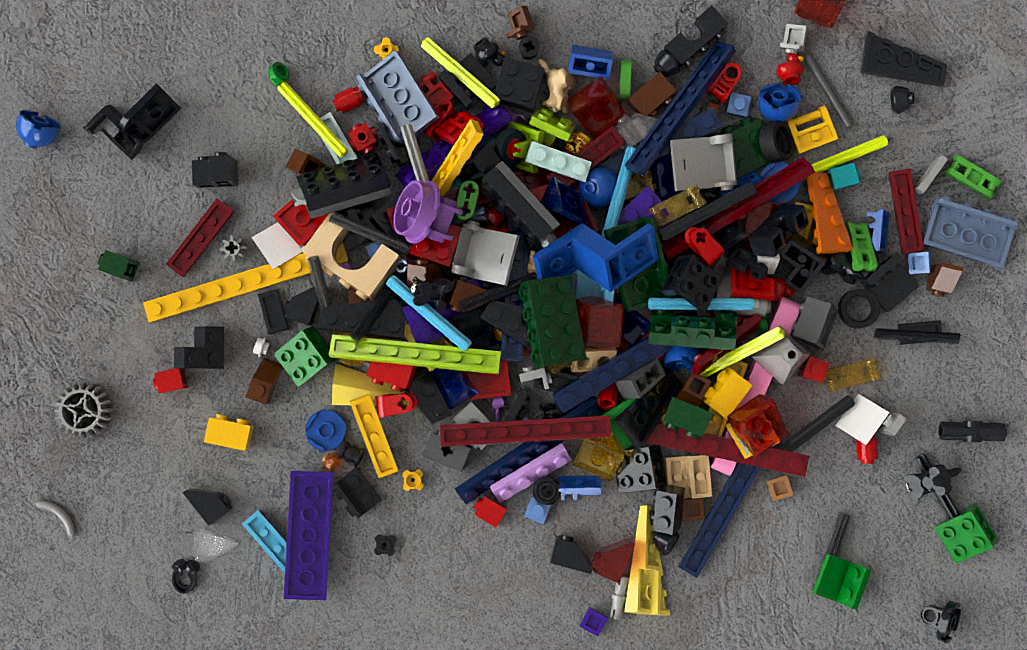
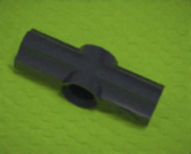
M982 421L940 422L938 434L941 440H962V442L1005 441L1007 429L1004 423H982Z

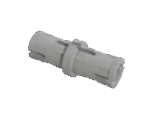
M617 575L614 594L612 593L611 596L613 601L609 615L610 618L623 620L630 577Z

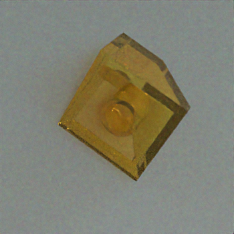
M611 431V437L583 439L572 465L611 481L625 455V451Z

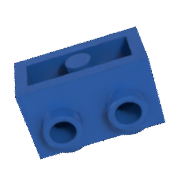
M572 44L568 73L609 80L613 62V51Z

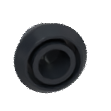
M661 50L654 61V70L657 74L661 72L664 76L668 77L679 73L681 65L677 58L669 50Z
M894 86L890 92L893 112L901 114L909 110L911 104H915L914 92H910L909 88Z
M541 477L533 485V496L540 504H554L561 495V492H559L560 484L553 477Z
M678 531L673 535L661 532L655 534L653 538L656 541L654 546L661 555H669L680 537Z

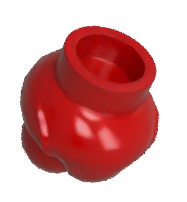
M798 52L797 54L789 53L786 59L787 62L777 66L776 74L778 78L783 80L786 86L788 84L792 86L798 84L800 76L803 74L801 62H803L804 58Z
M773 278L774 298L771 303H778L782 296L791 297L794 295L795 290L785 284L783 278Z

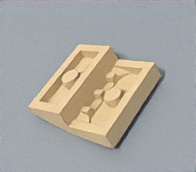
M690 455L664 458L666 483L685 488L684 498L712 497L709 456Z

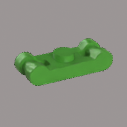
M954 155L952 165L947 167L944 174L979 193L983 198L992 200L994 190L999 188L1002 181L963 157ZM960 167L965 168L963 174L958 172ZM984 181L988 182V186L986 188L982 186Z
M845 222L853 246L851 250L853 259L852 269L854 271H862L863 269L875 271L877 261L868 225L860 222L858 224Z

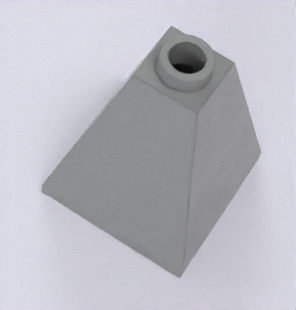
M785 330V337L751 356L781 385L811 355Z

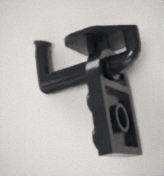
M156 83L124 116L112 105H106L86 126H83V129L90 134H94V130L98 125L108 118L119 129V132L113 137L103 127L100 130L133 160L142 150L143 143L150 140L181 107ZM126 142L133 145L129 150L124 147Z

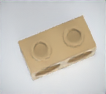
M611 338L583 339L587 359L569 362L568 364L572 372H589L616 356L617 349Z

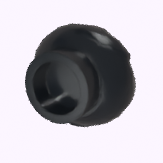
M484 37L473 46L476 51L475 58L480 64L487 65V61L492 58L495 66H502L505 51L498 52L499 46L496 42L489 41L487 37Z

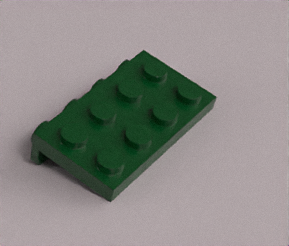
M751 116L741 119L740 124L734 127L733 125H728L722 128V132L716 134H733L737 179L771 163L764 157L760 148L759 133L762 128L760 119L752 118ZM712 133V134L706 135V136H704V137H711V136H716V135H714V133ZM715 187V188H704V189H707L708 191H712V190H714V189H716V188H718V187Z
M652 216L642 217L603 230L605 239L617 245L647 224L654 227L658 260L619 286L625 312L648 306L649 298H674V295L665 296L660 292L669 274V266L663 255L664 248L659 240L658 225Z
M571 275L528 280L521 283L519 296L523 300V317L527 321V338L531 343V359L535 367L542 368L587 359Z

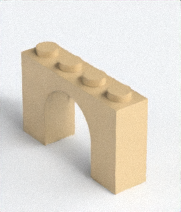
M329 213L302 250L307 256L305 260L309 259L308 257L318 255L321 267H323L322 270L326 275L331 278L335 275L340 279L338 282L347 289L351 286L357 290L355 294L364 300L369 298L374 301L388 279L395 272L396 267H398L396 263L401 257L381 244L364 267L357 270H347L340 267L337 263L336 253L349 230L329 222L332 213Z

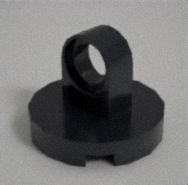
M950 600L944 609L935 605L926 606L920 612L921 621L937 629V639L939 641L949 643L953 638L949 635L952 630H957L960 621L961 609L957 607H960L961 604ZM927 610L935 612L936 619L934 621L927 619Z

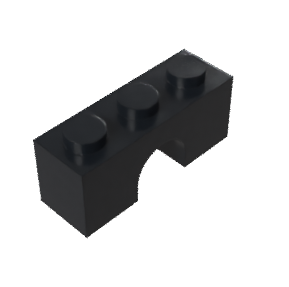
M712 5L697 17L694 25L700 31L699 39L689 40L680 32L665 45L663 50H669L677 58L681 67L683 65L688 67L695 60L694 56L699 51L701 54L704 53L711 46L710 42L714 38L719 40L727 32L725 30L728 25L727 21Z
M782 204L748 237L753 254L776 257L786 247L783 235L799 234L809 224L804 205Z

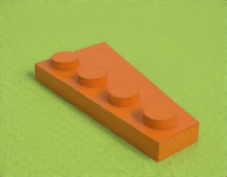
M813 173L807 177L809 199L813 203L814 208L811 211L812 219H815L816 222L814 237L818 239L819 245L816 247L817 254L849 252L853 249L828 174Z

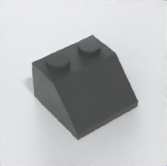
M807 296L806 301L801 303L799 320H796L793 324V336L797 340L824 350L838 311L830 303Z

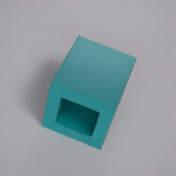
M854 163L832 168L826 172L833 191L860 183L861 174L859 168L855 167Z

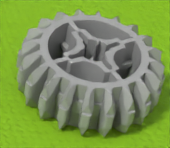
M81 382L80 386L74 383L72 384V389L70 387L65 388L66 394H59L62 401H55L59 408L53 411L59 413L55 420L62 421L58 427H66L65 434L72 432L73 438H77L79 435L80 439H85L86 436L89 438L94 437V432L100 434V427H107L104 420H111V417L107 416L106 413L112 412V408H107L106 405H109L111 401H104L107 393L100 394L101 387L94 389L93 383H89L88 386L86 382ZM84 393V397L80 399L79 403H70L75 396ZM93 399L97 404L98 411L92 407ZM83 407V409L86 410V412H89V413L83 414V412L80 411V409H77V408ZM68 410L74 414L73 422L70 419ZM88 417L96 418L90 426L82 428L83 423L86 422Z

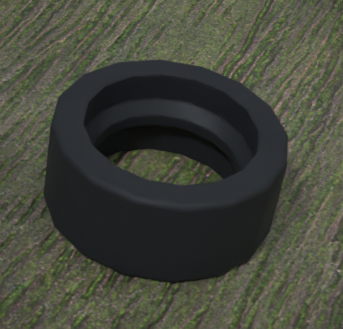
M781 121L764 125L761 128L759 143L764 157L771 163L789 160L794 152V140L788 126Z
M858 288L848 291L841 297L838 303L839 317L845 325L851 328L870 326L877 320L880 314L879 300L874 293L867 289ZM856 296L866 298L871 306L869 316L862 321L852 319L847 313L849 300Z

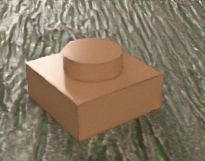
M786 474L766 481L772 501L794 495Z

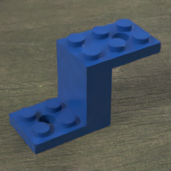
M581 223L533 255L537 278L543 279L570 275L574 271L579 270L600 286L612 292L658 260L654 227L647 224L617 245H614Z

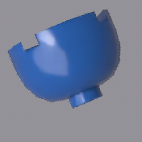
M781 83L768 84L761 89L759 94V110L770 121H788L799 110L801 93L797 88L789 84L787 87H781Z
M21 110L16 120V131L26 146L30 148L48 146L57 138L60 124L47 115H45V119L39 117V112Z
M604 166L593 167L589 170L586 182H578L579 193L588 206L595 208L609 207L618 176L613 170Z
M670 346L671 349L664 354V368L679 372L678 368H683L690 372L693 368L694 358L699 353L705 352L703 348Z

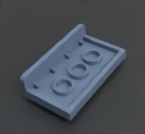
M393 51L364 75L360 73L356 75L359 81L357 82L358 87L368 95V103L373 109L377 110L379 121L384 126H387L389 129L388 135L394 142L397 141L405 145L401 126L411 124L415 136H417L440 118L398 51Z
M949 197L935 200L923 236V245L996 268H1004L1015 228H1018L1020 224L1014 221L1015 218L1007 215H1002V217L996 216L994 211L988 209L980 211L974 209L975 206L968 203H962V205L954 203V199Z

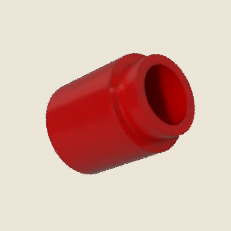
M357 86L335 94V100L332 101L337 112L342 111L345 114L361 106L360 103L364 102V98Z
M875 434L867 445L856 440L857 460H861V464H874V459H878V439H875Z

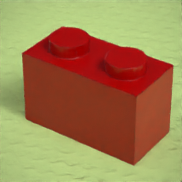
M371 361L366 376L371 377V382L383 386L384 382L392 384L391 389L403 392L404 389L410 390L418 366Z

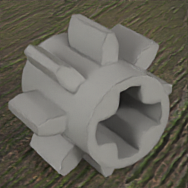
M231 235L229 241L222 240L225 245L220 250L226 253L225 259H229L232 256L233 262H236L237 257H245L242 253L247 247L241 245L243 242L242 238L235 241V237ZM233 244L238 247V249L234 250V253L229 251L230 248H233Z

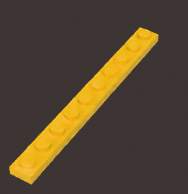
M343 241L336 253L338 265L349 262ZM303 253L294 256L274 269L270 264L149 300L143 302L148 321L152 323L313 272H310V265L305 260L307 256Z

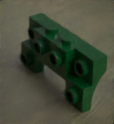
M652 310L649 344L735 350L737 312L721 310L716 311L715 318L673 315V310Z

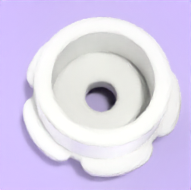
M257 338L253 353L258 354V357H261V354L266 355L270 343L266 342V338Z

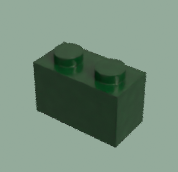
M105 250L98 259V270L133 282L140 262Z
M672 397L663 421L667 422L666 427L678 431V428H682L687 431L685 435L698 439L699 436H704L713 413Z

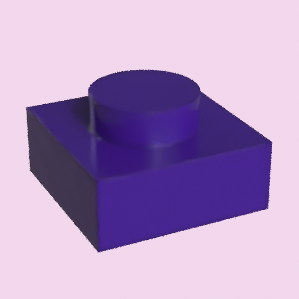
M589 607L579 627L599 636L608 617Z

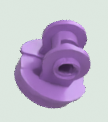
M412 181L404 188L397 201L394 212V229L396 233L405 236L406 240L413 244L421 242L425 237L443 243L444 239L452 241L454 236L447 233L455 213L462 215L464 210L457 207L458 202L440 196L439 187L435 182L425 181L422 183Z

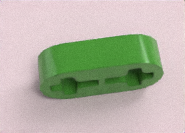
M621 60L619 99H629L631 60Z
M472 180L463 182L459 188L456 201L458 202L457 207L462 208L464 202H467V210L470 211V214L467 213L465 216L455 213V216L461 221L469 220L475 210L479 187ZM471 185L475 193H471L469 199H465L466 191L463 188Z

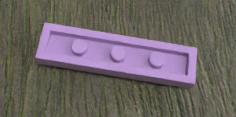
M561 443L492 484L490 488L501 503L529 487L539 478L547 476L564 466L572 459Z

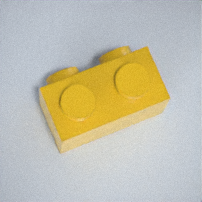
M727 367L718 374L717 381L712 387L707 389L702 401L728 419L753 385Z
M216 414V417H209L204 438L205 443L243 451L249 450L254 425H250L249 420L237 418L236 421L228 420L229 416Z

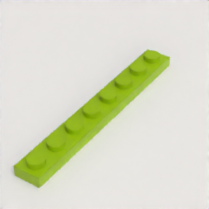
M333 334L329 350V356L333 358L499 374L502 355L501 351L472 348L462 351L459 347L363 337L357 343L355 340H352L351 336Z

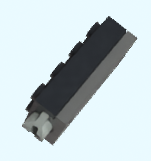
M377 153L366 154L363 157L346 160L343 163L326 166L313 172H305L300 176H296L299 188L291 190L294 206L305 205L311 219L392 195L387 172L384 166L381 165Z
M503 161L483 176V183L481 184L482 195L486 200H492L496 205L495 209L501 216H506L510 220L509 224L513 230L521 232L525 243L530 248L534 247L536 250L541 246L545 248L558 239L555 236L560 225L558 221Z

